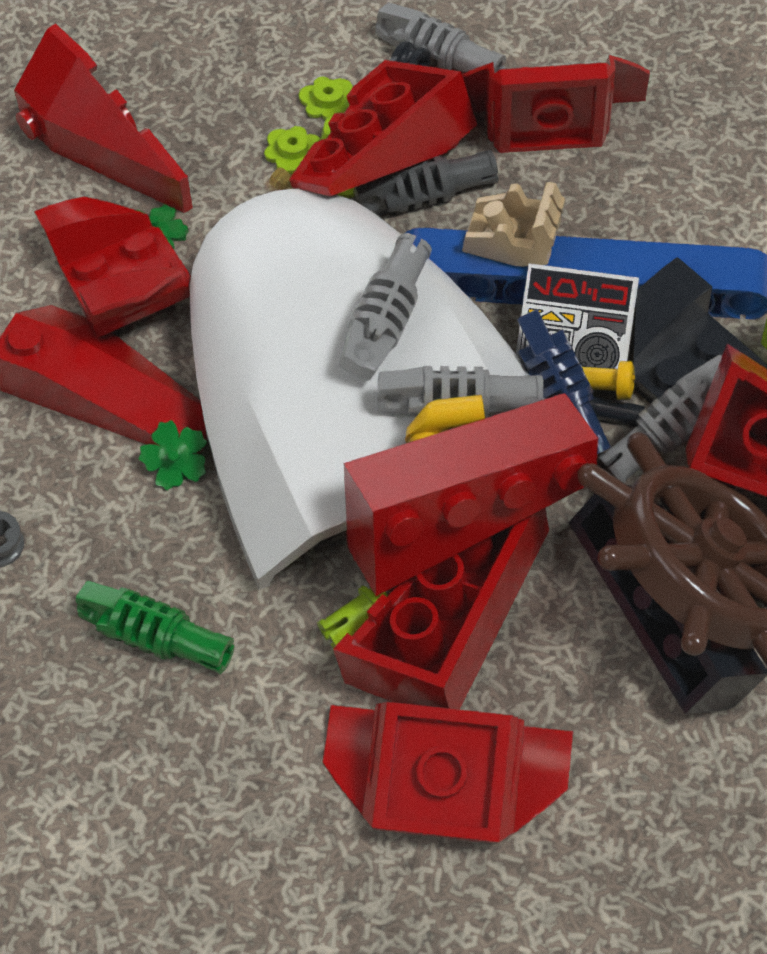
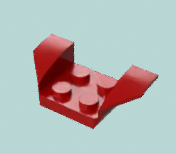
M608 55L606 63L500 69L496 73L494 72V63L491 62L465 72L462 76L473 112L485 111L488 139L490 142H493L494 147L499 153L602 147L610 130L612 103L646 101L650 70L623 58Z
M85 196L58 202L34 211L48 237L66 282L97 338L190 297V273L160 228L152 227L148 214Z
M395 702L378 703L375 710L331 705L323 764L373 830L500 844L547 809L568 790L573 731L524 726V720L518 719V717L513 715Z

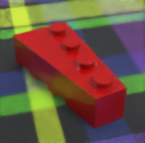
M727 343L685 449L688 467L699 470L711 478L767 496V369Z
M563 393L343 463L348 549L375 596H378L584 488L578 481L577 473L579 468L586 463L597 465L598 437L568 396Z
M546 508L397 585L387 597L382 594L367 610L368 619L352 636L347 633L333 648L344 683L395 703L460 710L549 533Z

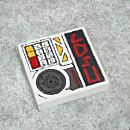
M529 263L521 316L537 309L550 335L563 329L582 367L618 369L619 361H627L639 278ZM519 327L516 355L522 362L518 351L529 346V343L521 327Z

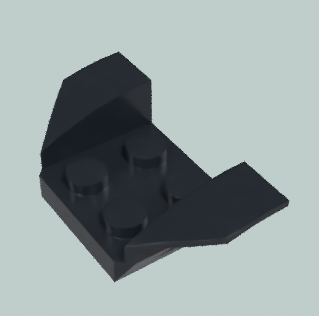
M678 257L664 266L637 290L633 356L635 369L634 390L650 404L664 395L663 393L666 390L671 389L679 379L714 357L722 356L727 343L767 369V363L708 314L712 286Z

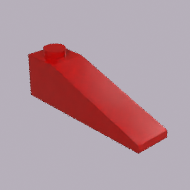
M56 23L47 28L14 89L20 111L16 113V120L24 134L31 140L38 137L51 151L161 203L174 207L176 210L186 213L192 209L189 181L185 172L150 129L144 128L138 132L135 121L126 108L127 101L116 89L108 94L91 74L97 70V64L89 54Z
M384 60L352 87L346 96L349 103L344 113H334L328 122L331 131L328 137L312 145L289 180L294 189L300 188L308 192L333 196L442 155L455 148L460 140L477 126L461 71Z
M53 305L15 313L0 336V391L147 445H158L152 440L151 435L157 430L160 422L166 423L170 420L176 424L179 436L185 427H189L193 431H202L204 439L208 442L201 400L113 332L97 338L86 317ZM202 448L200 451H198V452H196V453H194V454H200V455H201V453H202V451H203L204 448Z

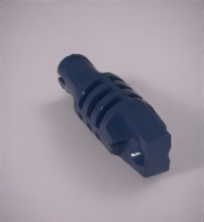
M537 309L519 317L517 321L529 346L519 350L518 354L529 375H542L543 397L548 399L565 393L598 437L597 454L611 448L589 402L594 399L592 395L594 391L564 330L562 329L550 335Z

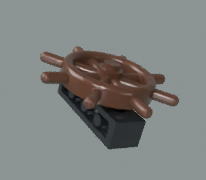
M641 432L633 433L627 440V448L643 474L633 485H626L596 464L586 463L582 465L577 473L578 481L594 494L570 520L569 524L684 714L729 710L741 702L767 676V668L765 667V665L767 666V516L748 498L734 489V485L711 478L699 470L690 467L666 465L646 434ZM753 598L762 603L763 608H759ZM758 654L760 655V657H761L762 660L764 661L765 665L763 664V662H762L761 659L759 658Z

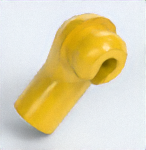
M482 395L437 399L427 403L407 427L405 442L409 443L450 430V428H456L484 419Z

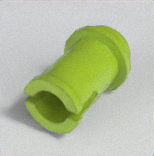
M363 585L358 588L359 595L325 619L317 622L323 637L326 640L331 639L332 643L330 645L332 648L347 633L352 636L368 619L367 610L382 594L375 596L371 587L368 589Z

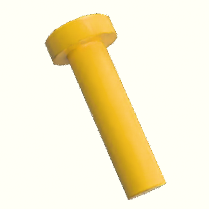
M619 361L618 369L582 367L593 390L616 391L617 400L631 399L635 382V369L632 361Z

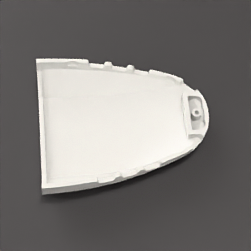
M300 188L276 190L256 196L236 206L222 217L205 236L193 263L190 280L191 335L196 378L207 438L231 522L259 590L270 586V582L277 573L321 540L347 530L343 463L406 444V429L415 417L407 414L378 411L377 382L379 372L408 370L423 366H432L433 371H439L440 366H449L450 371H456L457 366H466L467 371H473L474 367H483L484 370H489L490 375H529L516 353L484 313L430 259L426 260L415 284L418 299L399 342L390 351L372 379H363L340 367L339 362L348 333L350 319L370 278L377 272L384 270L393 252L396 240L401 234L375 213L354 200L339 195L327 196L308 192ZM412 244L410 251L414 253L417 247ZM507 411L489 412L488 417Z

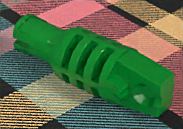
M86 581L76 595L78 616L94 624L97 632L113 640L124 641V644L128 646L139 647V650L149 654L154 653V656L164 660L167 658L173 659L175 656H178L219 674L226 670L231 661L235 647L233 644L234 639L190 622L189 615H186L182 609L171 608L167 603L156 602L154 598L146 595L141 596L139 592L121 587L118 590L91 581Z

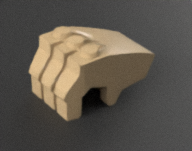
M546 182L541 200L528 199L519 184H511L507 193L477 198L462 251L512 266L525 267L529 263L547 265L565 204V198L561 195L557 184Z

